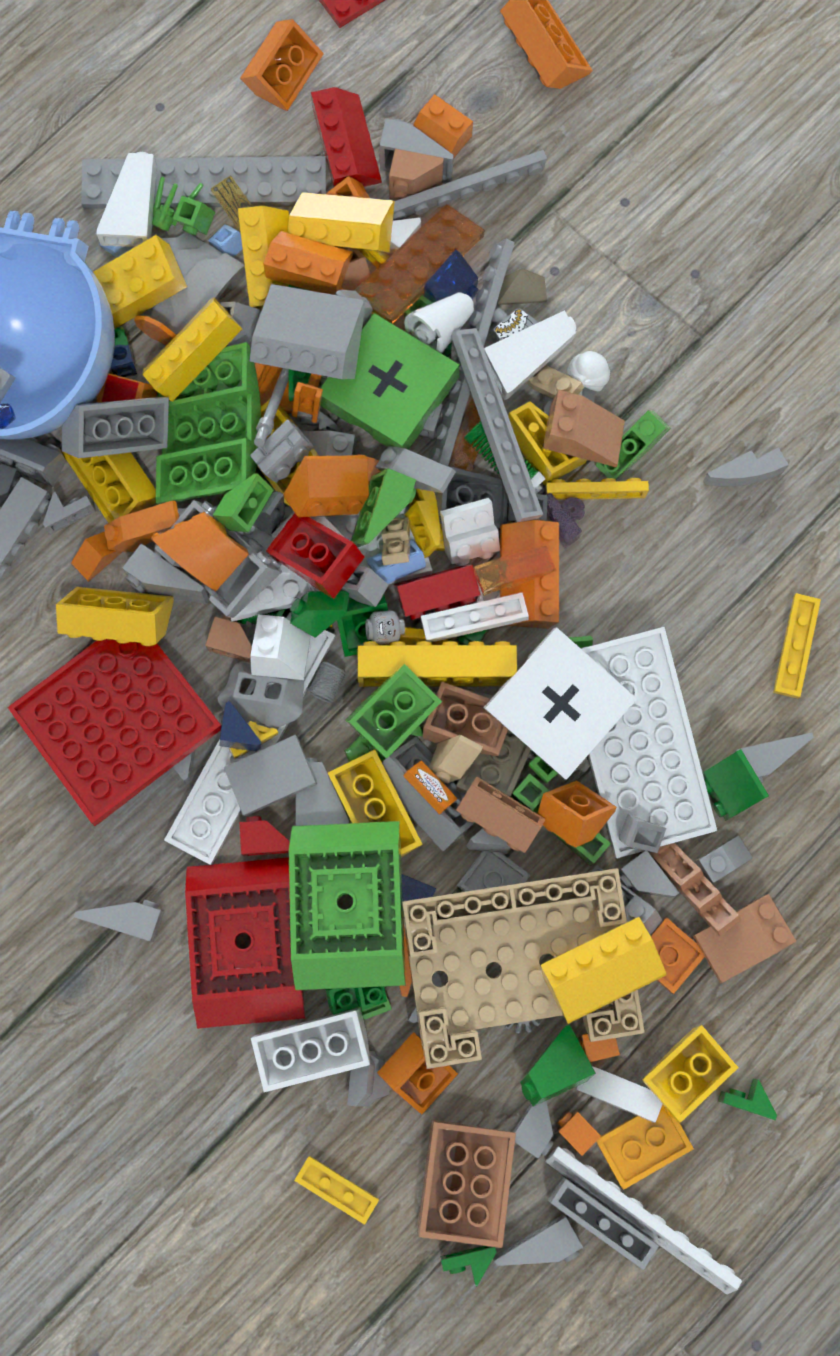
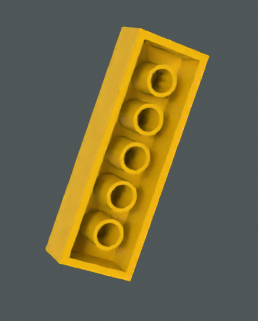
M423 641L417 642L416 645L406 646L405 642H391L390 646H379L376 642H364V646H358L359 687H379L403 664L427 687H440L441 682L457 687H502L517 672V645H510V642L506 641L495 642V645H484V642L479 641L469 642L468 645H458L457 642L452 641L443 642L442 645H432L431 642Z

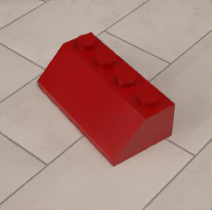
M337 87L311 92L312 108L333 188L348 176L361 182L364 187L382 183L359 95Z

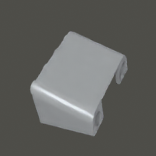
M193 500L175 524L188 521L193 516L202 512L216 519L213 514L218 506L215 505L213 507L207 501L201 503ZM225 527L227 536L248 549L249 555L216 592L193 575L191 576L211 594L209 600L227 617L234 618L282 573V570L279 568L282 564L272 556L265 555L261 551L263 546L253 538L249 540L243 535L245 532L229 531ZM158 545L155 547L170 564L182 568Z

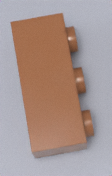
M476 777L456 809L465 820L479 824L489 835L498 836L506 841L507 845L513 850L526 853L545 821V818L479 777Z

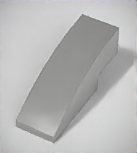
M779 447L757 459L751 450L708 472L703 481L705 485L710 486L753 484L783 473L789 464Z

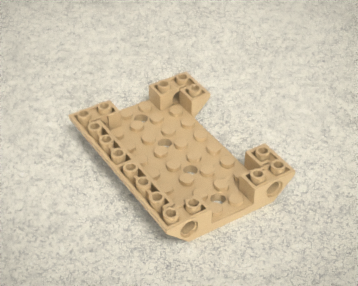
M618 868L402 901L404 931L426 1068L482 1060L476 1029L563 1015L542 976L539 964L540 957L544 954H550L554 959L623 925V923H627ZM491 962H497L501 968L500 974L495 978H490L486 974V967ZM436 971H444L447 975V981L443 986H435L432 982V976ZM638 990L583 1016L590 1042L645 1033Z

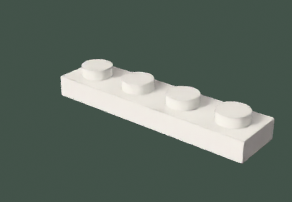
M523 593L421 616L427 642L440 641L529 620Z

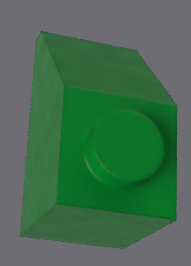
M308 591L304 596L297 598L293 602L290 609L292 612L290 624L316 638L347 613L349 593L339 591L333 599L321 591Z

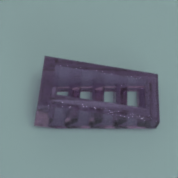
M552 493L547 494V512L552 522H559V540L564 549H566L580 538L582 530Z

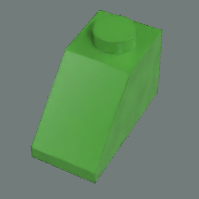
M253 474L224 495L213 516L225 525L229 531L249 532L274 489L258 474Z

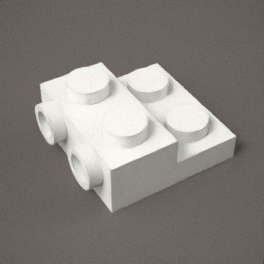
M489 498L440 511L445 554L452 564L463 566L468 564L470 559L476 557L483 559L491 558L494 554L493 552L500 551L498 529L494 525L493 507Z

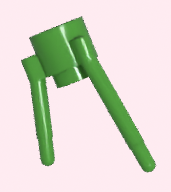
M160 177L153 207L154 216L152 224L162 230L169 231L171 225L176 226L177 221L173 219L175 211L170 208L178 185L176 183L173 184L165 205L160 206L165 181L164 177ZM199 183L188 198L194 200L203 188V183Z

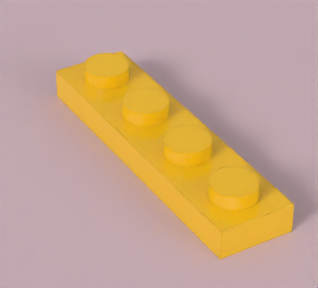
M607 478L601 480V482H591L589 479L566 482L562 479H556L546 483L545 495H548L547 500L646 498L649 491L648 481H641L640 478H630L626 481H616V479Z
M798 593L793 596L773 693L797 699L801 697L821 599Z

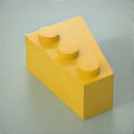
M529 401L509 412L508 417L519 448L525 458L528 459V462L532 463L531 466H535L536 470L544 476L543 484L545 486L546 483H550L552 480H556L586 463V459L543 448L549 416Z

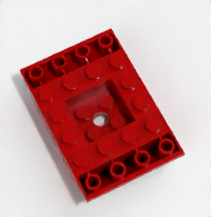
M289 857L187 867L185 899L192 1003L197 1029L305 1019L303 990H295L291 963ZM242 933H247L251 938V944L246 949H240L236 945V938Z

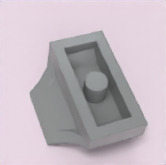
M369 1050L370 1065L350 1071L347 1102L349 1106H370L374 1101L390 1094V1086L377 1074L386 1062L379 1058L375 1051Z

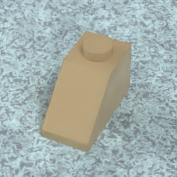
M462 735L440 742L436 747L429 769L443 783L459 780L480 754L483 746Z

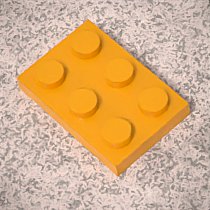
M663 1104L655 1123L636 1115L601 1135L596 1141L622 1190L694 1149L680 1123Z

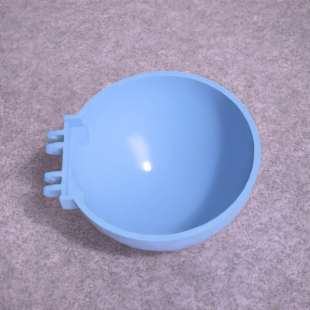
M10 211L4 228L0 227V367L16 378L0 403V439L6 440L26 439L50 433L62 427L76 405L91 404L106 381L115 347L114 323L110 304L97 277L85 263L89 246L80 239H77L80 229L77 221L69 220L65 228L64 220L55 218L49 235L32 233L34 225L33 215L31 213H24L20 218L18 211Z

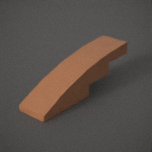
M675 843L660 846L658 853H649L673 885L720 937L741 921L739 914L722 898L721 893L703 875L702 870Z

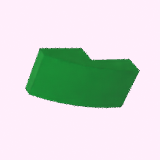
M385 987L325 989L329 1010L333 1015L358 1006L364 1010L387 1002Z

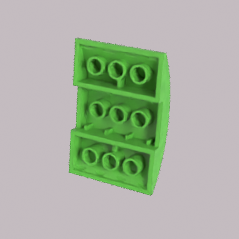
M247 342L225 347L173 402L169 400L167 448L162 449V455L156 456L157 505L169 501L179 502L227 493L255 474L257 464L250 455L258 448L254 444V440L257 435L256 427L261 418V404L254 362H249L251 349ZM158 392V397H164Z

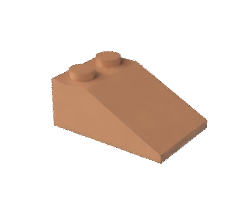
M558 390L550 406L543 448L617 467L625 421L584 396Z
M441 682L436 696L442 702L428 716L423 728L422 738L438 744L462 735L483 746L481 754L499 756L508 729L484 709V706L491 699Z
M769 894L738 909L736 912L739 914L741 921L721 937L711 926L693 936L720 983L727 981L796 942Z

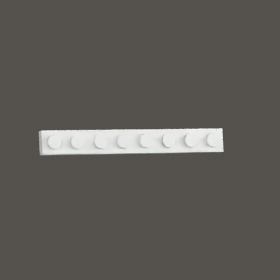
M557 1147L549 1154L545 1161L547 1164L726 1295L738 1290L742 1280L735 1276V1272L730 1267L720 1265L712 1259V1255L708 1251L691 1244L685 1234L669 1228L663 1218L650 1214L643 1209L641 1202L634 1198H628L620 1192L621 1189L615 1183L605 1181L598 1176V1172L593 1167L583 1165L576 1160L575 1155L571 1151Z

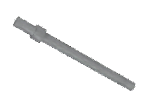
M282 368L264 417L260 418L256 427L257 435L254 444L258 447L264 445L267 436L273 430V420L289 380V369Z

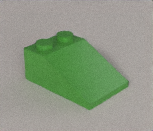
M389 468L373 475L369 483V496L359 513L350 541L354 542L357 547L369 544L413 501L416 494V488H414L416 479Z
M403 664L368 696L345 721L382 757L387 759L442 701Z

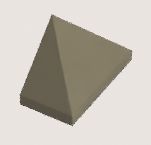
M523 268L504 277L497 300L498 305L547 302L545 277Z

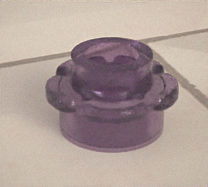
M570 497L561 505L560 512L567 521L574 522L576 519L580 520L583 518L585 505L580 499Z

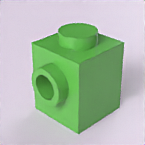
M181 196L173 219L183 225L182 230L196 236L197 232L207 235L215 211L202 202Z

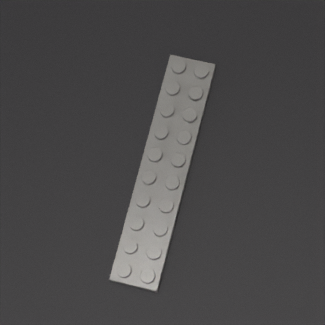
M326 156L154 158L157 166L154 204L160 177L165 178L160 206L165 205L174 183L178 187L170 208H177L181 196L189 197L199 183H203V188L194 200L202 202L208 207H229L226 201L231 207H235L234 204L236 207L238 205L241 207V203L246 205L248 203L250 207L295 206L301 193L326 194ZM82 159L81 205L83 209L106 208L126 159ZM230 178L232 182L227 184L226 181ZM231 190H232V192H233V194H234V197H235V199H236L238 205L236 204V202H235V200H234V198H233V195H232V193H231Z

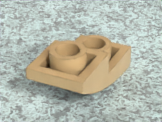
M395 517L381 533L383 539V565L409 562V518Z

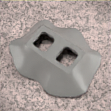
M239 662L233 666L226 687L218 696V702L225 709V704L230 701L247 723L249 721L261 722L268 727H281L295 721L302 713L304 680L251 675V664ZM245 678L256 680L255 690L252 695L240 693L241 683ZM269 683L281 684L282 686L280 696L276 700L265 697L266 688Z

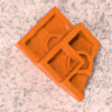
M205 512L193 516L188 521L175 524L174 528L161 534L157 532L152 536V540L169 557L215 592L249 555L248 549L227 536L225 525Z

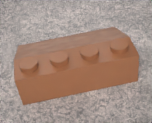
M431 1120L417 1229L419 1237L503 1247L516 1137L515 1132Z

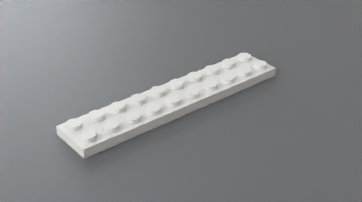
M291 612L288 614L286 618L289 621L291 620ZM324 630L316 638L310 635L303 697L336 638V635L327 630ZM256 680L251 681L245 695H252L254 693ZM269 683L266 688L265 697L278 699L282 688L281 684ZM255 722L257 725L264 726V727H267V728H270V729L272 728V727L265 726V725H264L263 723H261V722ZM288 724L275 728L278 731V735L263 743L258 751L278 743ZM220 739L164 839L169 844L209 865L213 864L241 813L224 767L256 753V751H249L234 759L228 747L219 746Z

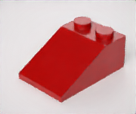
M295 513L266 550L274 559L333 599L365 558L354 542L310 517H298Z

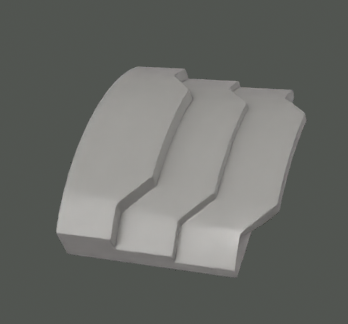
M184 232L178 238H161L170 244L187 288L139 315L148 316L161 322L176 335L212 297L218 300L227 287L234 290L246 273L243 263L227 253L223 254L208 243L202 242L187 232Z

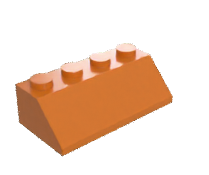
M509 0L500 10L505 18V25L515 34L517 44L525 50L529 63L536 68L540 74V81L546 87L562 89L593 71L549 0Z
M531 520L502 524L500 526V597L523 593L529 615V620L505 626L549 629L559 623V522Z

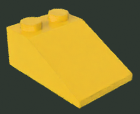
M700 1025L689 1031L675 1044L642 1080L678 1123H681L739 1067L707 1030Z

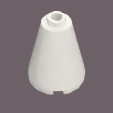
M459 292L422 307L406 316L404 321L405 330L407 333L411 331L413 337L442 354L452 341V333L455 330H460L474 312L473 301L467 294Z

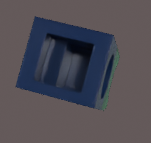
M124 327L114 329L115 347L111 363L112 372L114 375L121 377L137 374Z

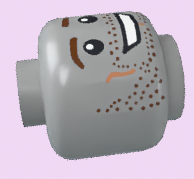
M395 611L373 612L370 615V619H366L367 639L376 642L379 646L398 642L400 635L405 634L404 620L399 619Z

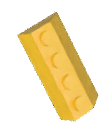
M301 193L289 215L288 233L339 248L390 253L395 201Z
M267 206L238 208L249 305L262 311L271 284L289 287V284L266 278L263 266L271 241L280 232L288 233L289 211Z
M212 297L143 369V376L157 392L164 397H168L173 402L242 330V327Z
M61 450V453L108 523L120 516L150 508L156 503V489L131 452L77 458Z
M76 587L56 604L58 634H67L71 638L85 636L92 637L93 640L97 641L113 639L118 643L140 642L144 646H152L157 644L166 635L174 597Z
M376 750L328 772V776L351 823L400 821L401 858L423 845Z
M640 917L540 965L542 976L568 1024L666 976V971L655 944Z

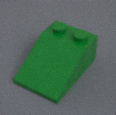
M741 749L703 772L707 792L715 802L713 803V808L720 818L724 817L725 821L769 797Z

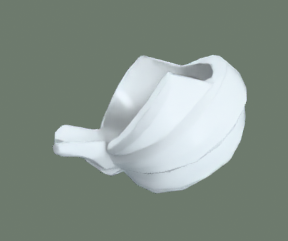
M593 351L578 354L570 361L567 368V373L570 377L582 382L584 387L597 392L602 391L610 378V369L606 359L601 354Z

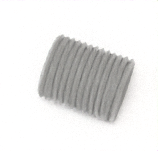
M324 661L321 662L322 664H320V668L317 670L318 672L311 686H309L308 692L322 701L333 703L336 694H338V689H340L347 674L338 666Z

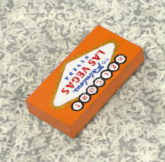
M422 760L403 775L439 815L458 799Z

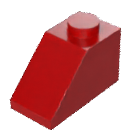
M246 817V822H239L241 854L243 856L289 853L290 841L269 822L262 820V817Z

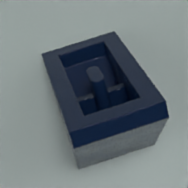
M228 701L225 704L219 746L257 752L261 749V740L233 704Z

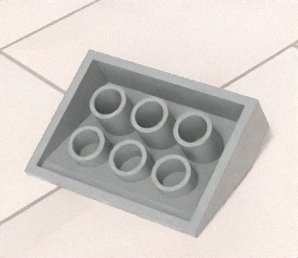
M271 284L253 333L249 362L338 379H355L366 300Z

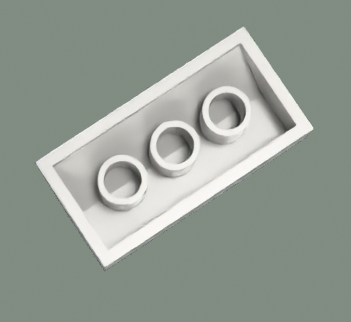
M360 1007L260 1033L251 1038L264 1092L370 1065L367 1032Z

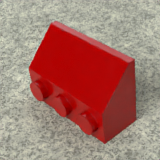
M470 564L393 585L403 615L405 617L410 616L411 620L426 615L425 611L435 608L436 612L448 610L451 608V603L460 601V605L475 602V597L481 595L473 565Z

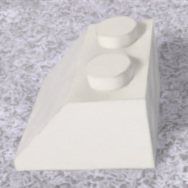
M258 614L251 650V675L304 680L310 635L290 624V621L285 617Z

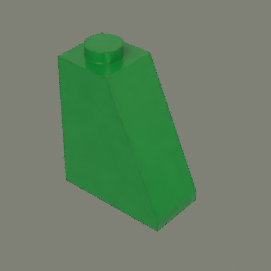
M570 1024L565 1026L555 1036L520 1081L522 1093L527 1100H530L533 1107L587 1082L596 1074Z

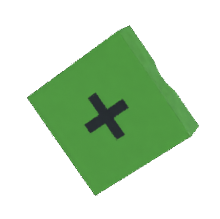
M374 313L361 332L355 379L328 377L320 388L323 389L321 406L349 424L364 429L383 445L409 450L423 430L430 414L442 403L460 377L459 364Z

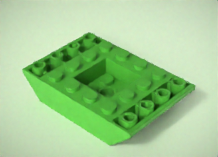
M400 821L292 826L289 845L291 963L295 990L406 986ZM342 895L352 896L353 905L347 910L339 908L338 900Z

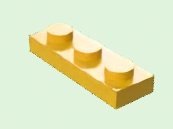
M310 1155L294 1180L364 1225L379 1201V1198Z

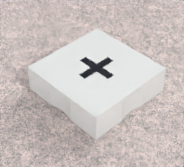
M556 627L551 630L529 655L527 661L516 674L508 679L484 706V709L532 749L536 755L561 777L567 780L633 705L637 698Z

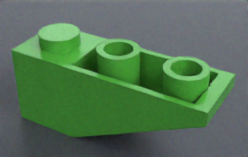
M648 410L622 436L617 467L598 462L595 464L596 467L607 478L617 480L653 448L671 428L654 411Z

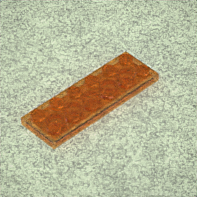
M446 204L354 291L369 301L372 307V314L375 313L393 324L484 237L485 230Z

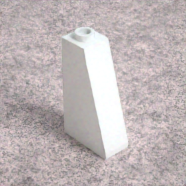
M146 152L128 153L97 228V237L101 246L136 247L151 238L157 169L153 154Z
M565 310L484 348L503 400L512 396L573 340L576 334V324L572 317L567 316Z

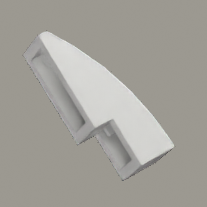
M593 1067L596 1074L587 1082L577 1086L576 1090L653 1123L656 1122L662 1107V1103L650 1089L596 1067Z

